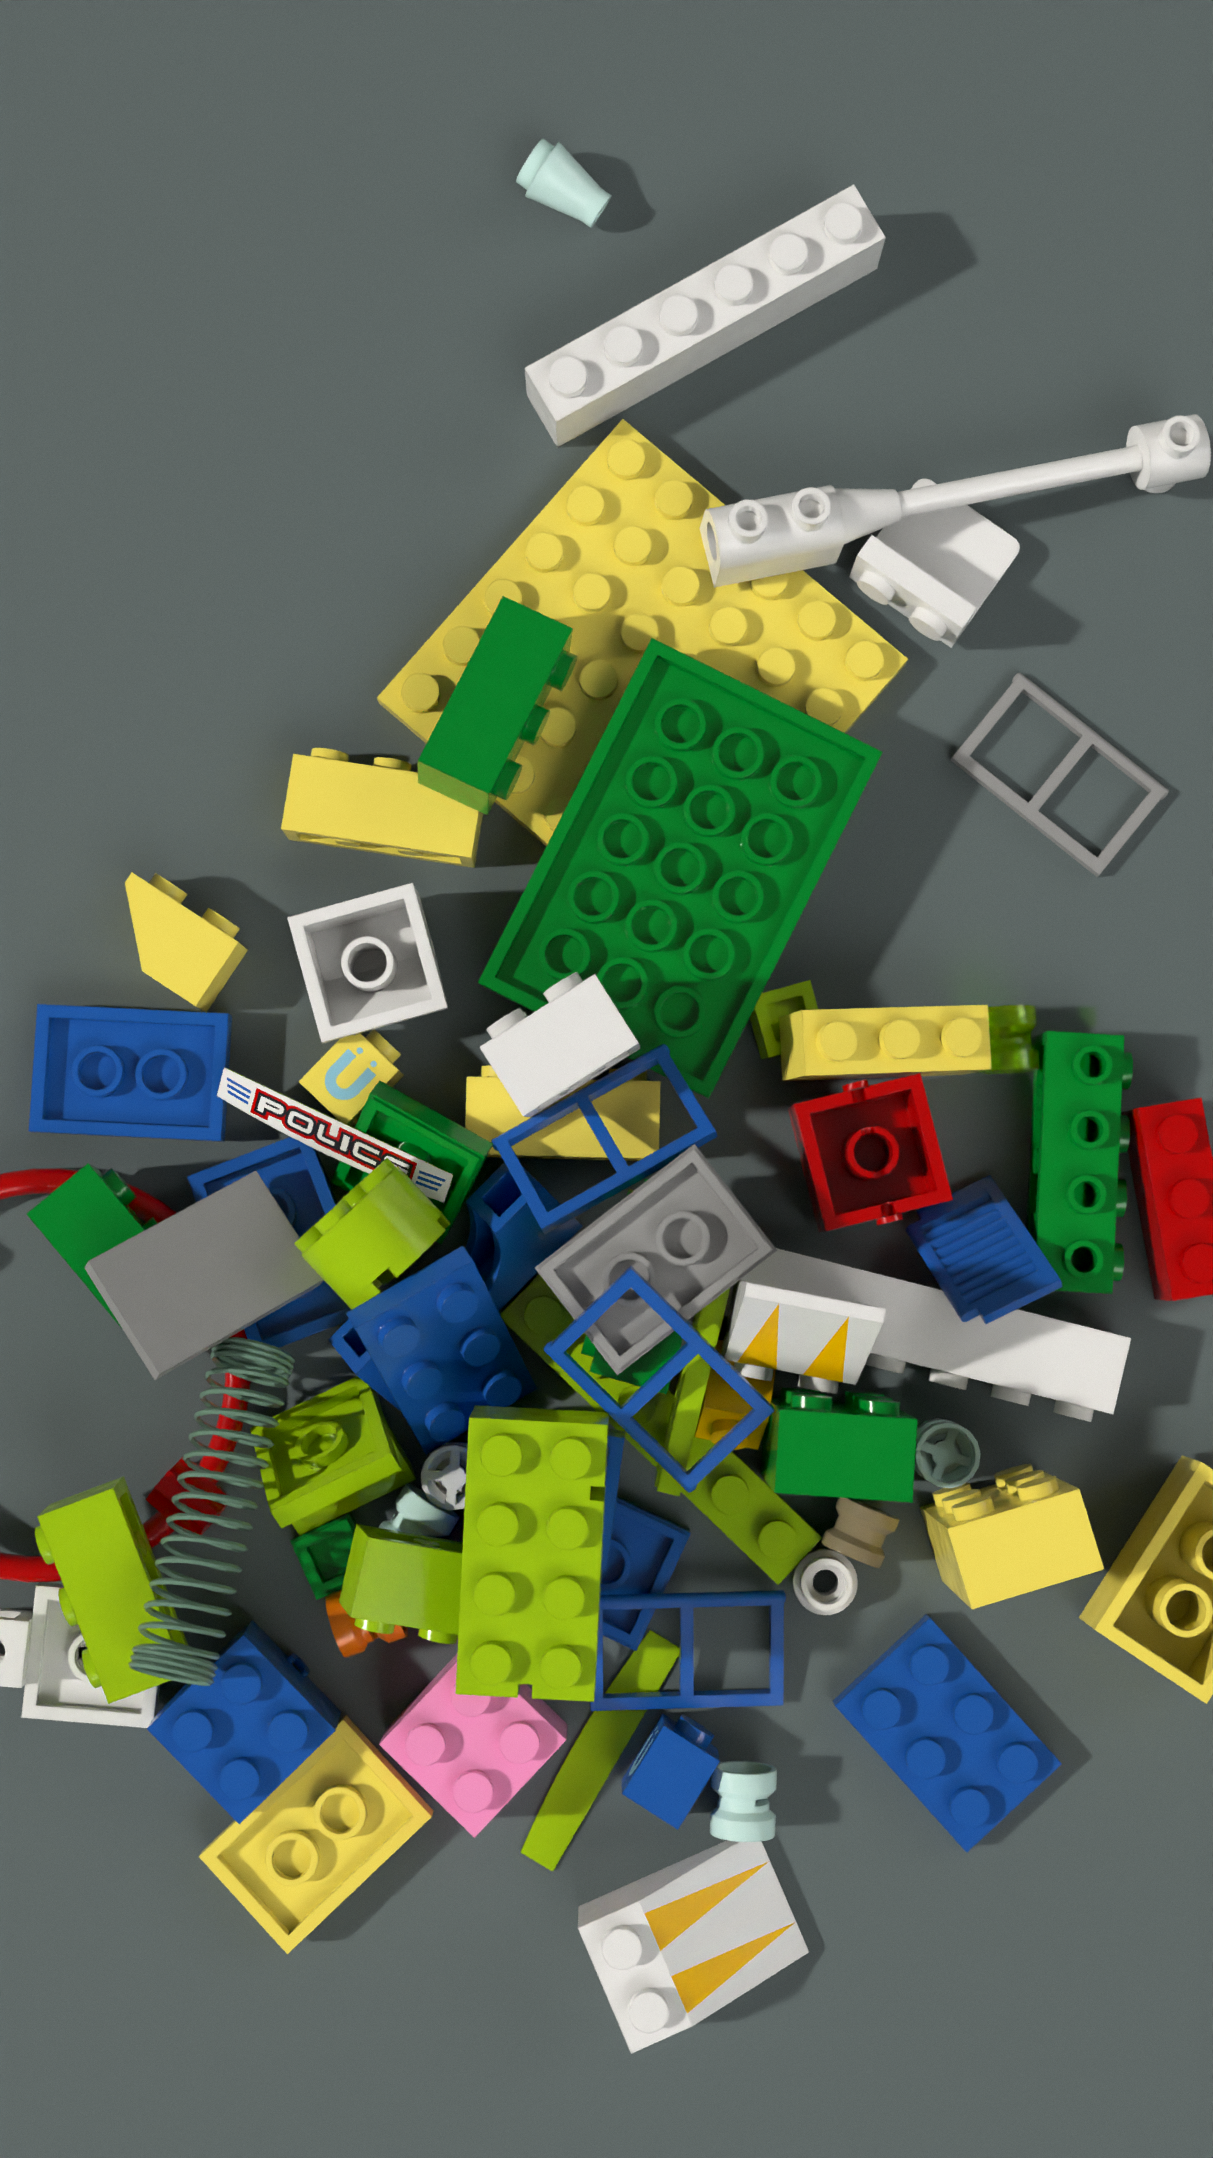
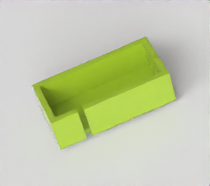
M475 1405L469 1416L456 1694L518 1698L520 1685L530 1684L532 1685V1699L594 1702L609 1414L607 1412Z

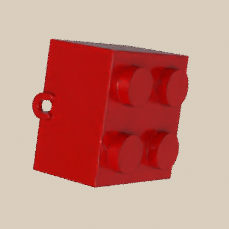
M921 1073L874 1085H869L868 1080L849 1083L842 1086L843 1092L796 1103L788 1108L819 1232L830 1231L876 1219L877 1225L902 1220V1212L953 1200Z

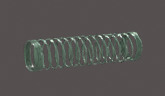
M229 1337L211 1349L210 1358L218 1367L208 1370L204 1377L214 1388L200 1392L199 1398L208 1408L199 1410L194 1414L195 1421L204 1429L193 1431L188 1436L190 1442L200 1450L187 1452L183 1456L184 1462L195 1471L181 1473L177 1478L178 1482L190 1492L178 1493L172 1497L174 1505L185 1513L173 1514L166 1519L167 1524L180 1534L165 1536L160 1542L167 1551L176 1556H165L155 1561L156 1567L172 1578L154 1579L149 1584L156 1594L169 1600H151L143 1606L145 1611L151 1616L164 1622H145L137 1628L143 1636L160 1644H139L132 1648L133 1655L130 1656L132 1661L128 1663L131 1669L141 1673L200 1686H210L214 1683L213 1678L216 1676L214 1671L218 1667L210 1661L194 1656L218 1660L221 1658L219 1653L187 1646L158 1636L146 1629L161 1628L188 1631L217 1638L226 1636L224 1631L191 1624L165 1615L151 1607L187 1608L226 1617L232 1614L229 1609L191 1601L169 1593L156 1585L192 1586L228 1595L237 1593L233 1587L188 1577L165 1567L162 1563L197 1564L235 1574L243 1571L240 1566L203 1559L181 1551L167 1543L170 1541H189L205 1543L235 1552L243 1553L248 1550L246 1545L202 1536L184 1529L173 1522L174 1520H201L240 1531H250L253 1529L252 1525L247 1522L204 1514L178 1501L182 1498L209 1499L245 1510L254 1511L258 1508L257 1503L229 1495L208 1493L184 1480L187 1477H208L249 1489L259 1490L264 1487L262 1482L230 1473L210 1471L189 1459L193 1456H214L246 1467L265 1469L269 1466L267 1461L236 1452L214 1450L195 1439V1436L218 1435L241 1444L259 1448H271L274 1446V1443L268 1438L241 1431L218 1429L200 1418L202 1415L221 1414L228 1418L260 1427L275 1428L279 1425V1422L272 1417L245 1410L221 1408L206 1399L208 1394L224 1393L231 1397L266 1407L280 1408L285 1404L282 1399L254 1390L225 1387L211 1378V1375L215 1373H230L239 1378L266 1386L285 1388L290 1384L287 1378L291 1377V1371L295 1363V1359L290 1353L267 1343L239 1337Z

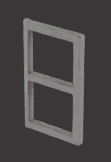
M1019 672L1013 677L1011 686L950 761L1098 877L1159 800L1164 799L1168 795L1169 790ZM1021 692L1080 738L1029 802L970 757L972 752ZM1090 746L1149 792L1097 857L1038 811Z

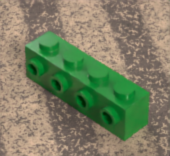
M1046 1031L1035 1037L1026 1229L1061 1279L1062 1287L1055 1291L1113 1294V1281L1119 1282L1123 1276L1124 1248L1122 1243H1115L1116 1217L1124 1216L1127 1205V1184L1125 1179H1118L1119 1153L1125 1154L1128 1150L1130 1120L1127 1115H1121L1122 1090H1129L1133 1076V1057L1131 1052L1124 1051V1035Z

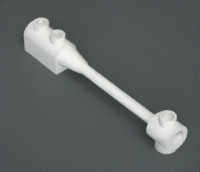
M1198 415L1174 416L1167 420L1131 427L1128 432L1126 447L899 492L895 489L834 488L832 485L817 488L809 487L797 492L756 500H742L735 504L709 508L704 511L700 533L715 588L836 564L844 544L897 523L902 517L1130 473L1134 484L1140 490L1150 493H1163L1170 490L1176 483L1204 478L1207 475L1211 461L1210 440L1206 426Z

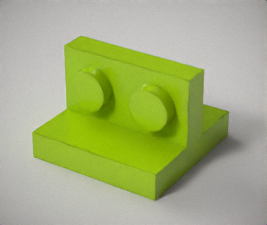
M358 1376L272 1417L279 1422V1425L275 1428L260 1426L250 1428L251 1434L268 1438L274 1443V1446L271 1448L254 1447L257 1458L263 1459L269 1464L267 1468L260 1469L270 1512L281 1529L292 1524L299 1536L416 1479L409 1459L385 1420L377 1392Z

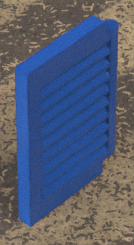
M991 1175L952 1193L953 1200L917 1210L919 1221L906 1228V1233L962 1322H967L980 1315L984 1323L988 1324L1062 1287L1061 1279Z

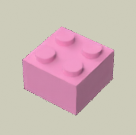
M456 1654L386 1728L379 1745L475 1838L567 1740L568 1724L542 1699H532V1689L527 1684L520 1685L518 1698L456 1694Z

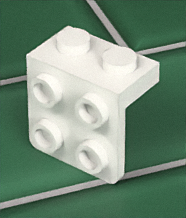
M920 479L911 489L935 485L936 483L930 479ZM968 505L902 517L899 522L883 528L877 537L871 535L858 553L849 577L857 582L858 587L868 597L880 604H889L909 618L912 626L920 633L932 640H940L952 648L1014 561L1020 547L1018 541L1013 536Z

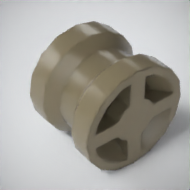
M838 1498L835 1507L839 1516L835 1526L825 1531L821 1543L849 1558L880 1569L885 1558V1553L882 1549L883 1543L888 1534L896 1531L900 1519L859 1500Z

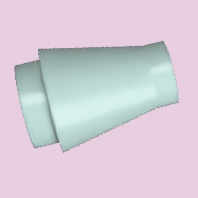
M544 138L535 146L516 179V183L527 190L525 197L578 219L590 228L596 223L612 196L594 181L560 142L553 146Z

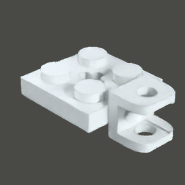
M38 1583L35 1588L33 1611L0 1609V1642L5 1648V1654L0 1653V1686L22 1688L25 1685L21 1718L148 1728L157 1714L160 1685L108 1704L102 1686L94 1688L86 1675L82 1658H79V1648L86 1647L79 1625L70 1626L62 1612L58 1591L64 1587L63 1584Z

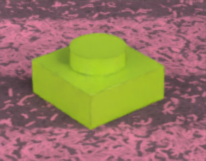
M811 980L761 994L750 1016L761 1059L781 1054L779 1017L800 1010L818 1009Z

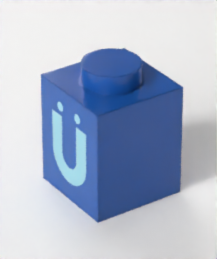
M662 1713L621 1780L622 1794L678 1830L720 1762L717 1748L710 1744L714 1735L704 1726L685 1715H681L676 1722Z

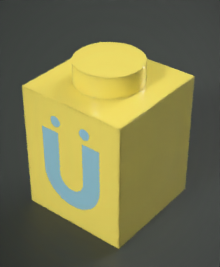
M375 1029L366 1037L361 1033L339 1039L303 1076L299 1083L340 1122L354 1128L369 1094L376 1084L382 1081L393 1087L404 1076L393 1065L401 1054Z

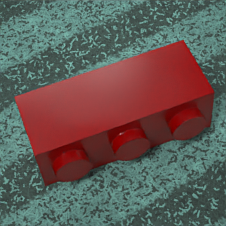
M1202 1097L1121 1112V1115H1127L1130 1120L1128 1155L1154 1299L1177 1301L1213 1295V1156Z

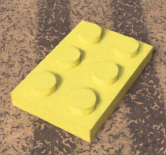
M345 1715L338 1722L336 1731L246 1819L240 1824L234 1820L201 1852L199 1858L286 1954H289L432 1817L434 1810L349 1717Z

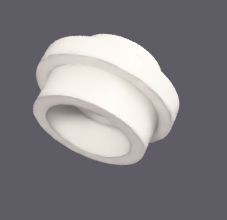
M818 1549L811 1551L795 1567L793 1573L795 1595L807 1610L815 1614L832 1615L841 1612L850 1605L857 1592L858 1579L853 1565L843 1554L834 1550ZM820 1570H830L836 1575V1584L828 1592H819L813 1587V1578Z

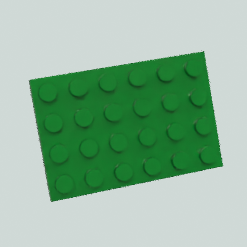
M651 638L478 983L535 1012L549 1003L543 993L562 979L578 972L584 981L595 974L640 1045L641 1049L626 1058L633 1061L661 1044H666L670 1050V1057L691 1091L709 1099L883 752ZM659 1064L649 1069L667 1078Z

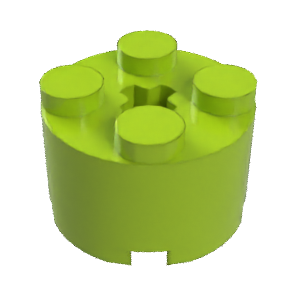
M386 1158L294 1244L302 1252L301 1256L352 1310L380 1294L381 1291L378 1288L382 1284L385 1286L394 1277L397 1278L445 1232V1228L451 1222L399 1166H395Z

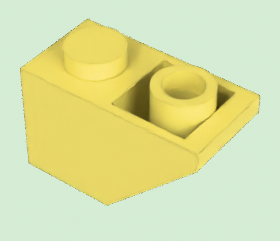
M131 872L125 881V887L142 971L194 1006L207 1012L248 951L234 939L240 928L210 908H207L203 916L200 917L181 905L188 894L155 873L148 883Z

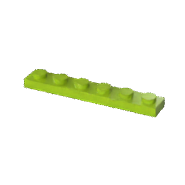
M538 1274L500 1315L503 1321L597 1412H606L544 1351L545 1345L550 1341H554L574 1321V1318L541 1275ZM583 1333L566 1352L622 1405L640 1387L589 1372L593 1357L581 1354L586 1334ZM669 1390L667 1394L658 1392L633 1416L661 1446L663 1445L674 1400V1395ZM609 1415V1423H610L616 1430L625 1431V1430ZM626 1432L625 1439L657 1468L658 1462ZM694 1435L686 1468L687 1471L715 1445L711 1440L696 1438ZM733 1451L697 1484L694 1491L687 1492L683 1487L681 1489V1492L777 1585L784 1580L822 1539L818 1532L777 1493H774Z

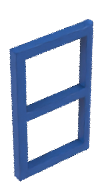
M661 1044L491 1140V1143H493L492 1147L499 1151L544 1234L665 1167L695 1144L699 1148L718 1137L716 1130L670 1057V1050L666 1044ZM659 1064L697 1128L628 1166L591 1101ZM580 1109L615 1169L616 1174L547 1212L511 1146L573 1111Z
M632 1266L613 1282L554 1341L548 1342L544 1347V1351L687 1492L694 1491L697 1484L775 1411L774 1407ZM632 1288L687 1343L629 1399L620 1405L566 1350L625 1292ZM699 1354L753 1409L687 1471L633 1416Z
M785 1591L600 1595L596 1687L594 1702H590V1711L782 1706L784 1700ZM769 1606V1689L694 1691L693 1608ZM679 1608V1691L603 1694V1610Z

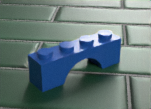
M505 1162L466 1200L471 1225L465 1249L474 1261L498 1311L538 1272L535 1269L537 1265L566 1244L583 1227L573 1218L544 1234ZM523 1167L547 1212L561 1205ZM348 1319L328 1339L329 1342L360 1379L400 1410L351 1321Z

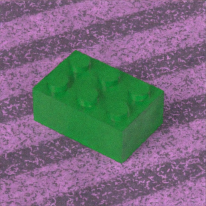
M781 1387V1398L771 1399V1405L775 1411L769 1415V1420L763 1434L760 1474L774 1493L913 1503L918 1419L901 1411L900 1402L892 1401V1398L884 1397V1394L845 1391V1403L832 1402V1397L826 1396V1393L801 1387Z

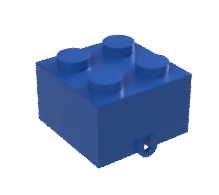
M253 1620L218 1652L221 1658L210 1660V1662L218 1667L214 1671L216 1674L213 1678L214 1683L210 1686L186 1683L158 1710L147 1728L238 1824L246 1819L336 1731L341 1711L307 1677L310 1670L303 1660L294 1653L288 1657ZM292 1663L297 1665V1667L300 1669V1672L293 1666Z

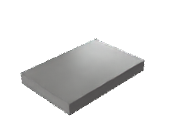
M694 1144L537 1265L535 1269L574 1320L630 1266L686 1320H689L774 1254L777 1249ZM630 1288L584 1333L618 1375L675 1330Z
M257 1171L246 1175L89 1260L85 1266L86 1272L154 1380L318 1287L324 1281L301 1256L302 1252L294 1244L299 1239V1236Z

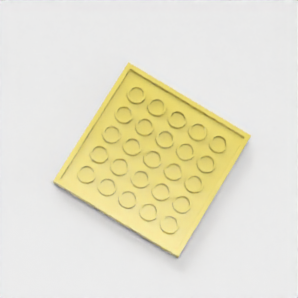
M622 419L379 694L377 700L381 706L422 741L427 743L502 596L573 628L570 653L577 655V661L572 674L562 691L552 687L543 705L544 708L550 710V714L537 743L531 745L524 742L515 762L522 765V770L511 795L507 800L499 797L495 800L497 805L547 846L651 638L844 733L848 732L900 672L908 658L803 570L714 588L700 533V525L706 509L725 506V504Z

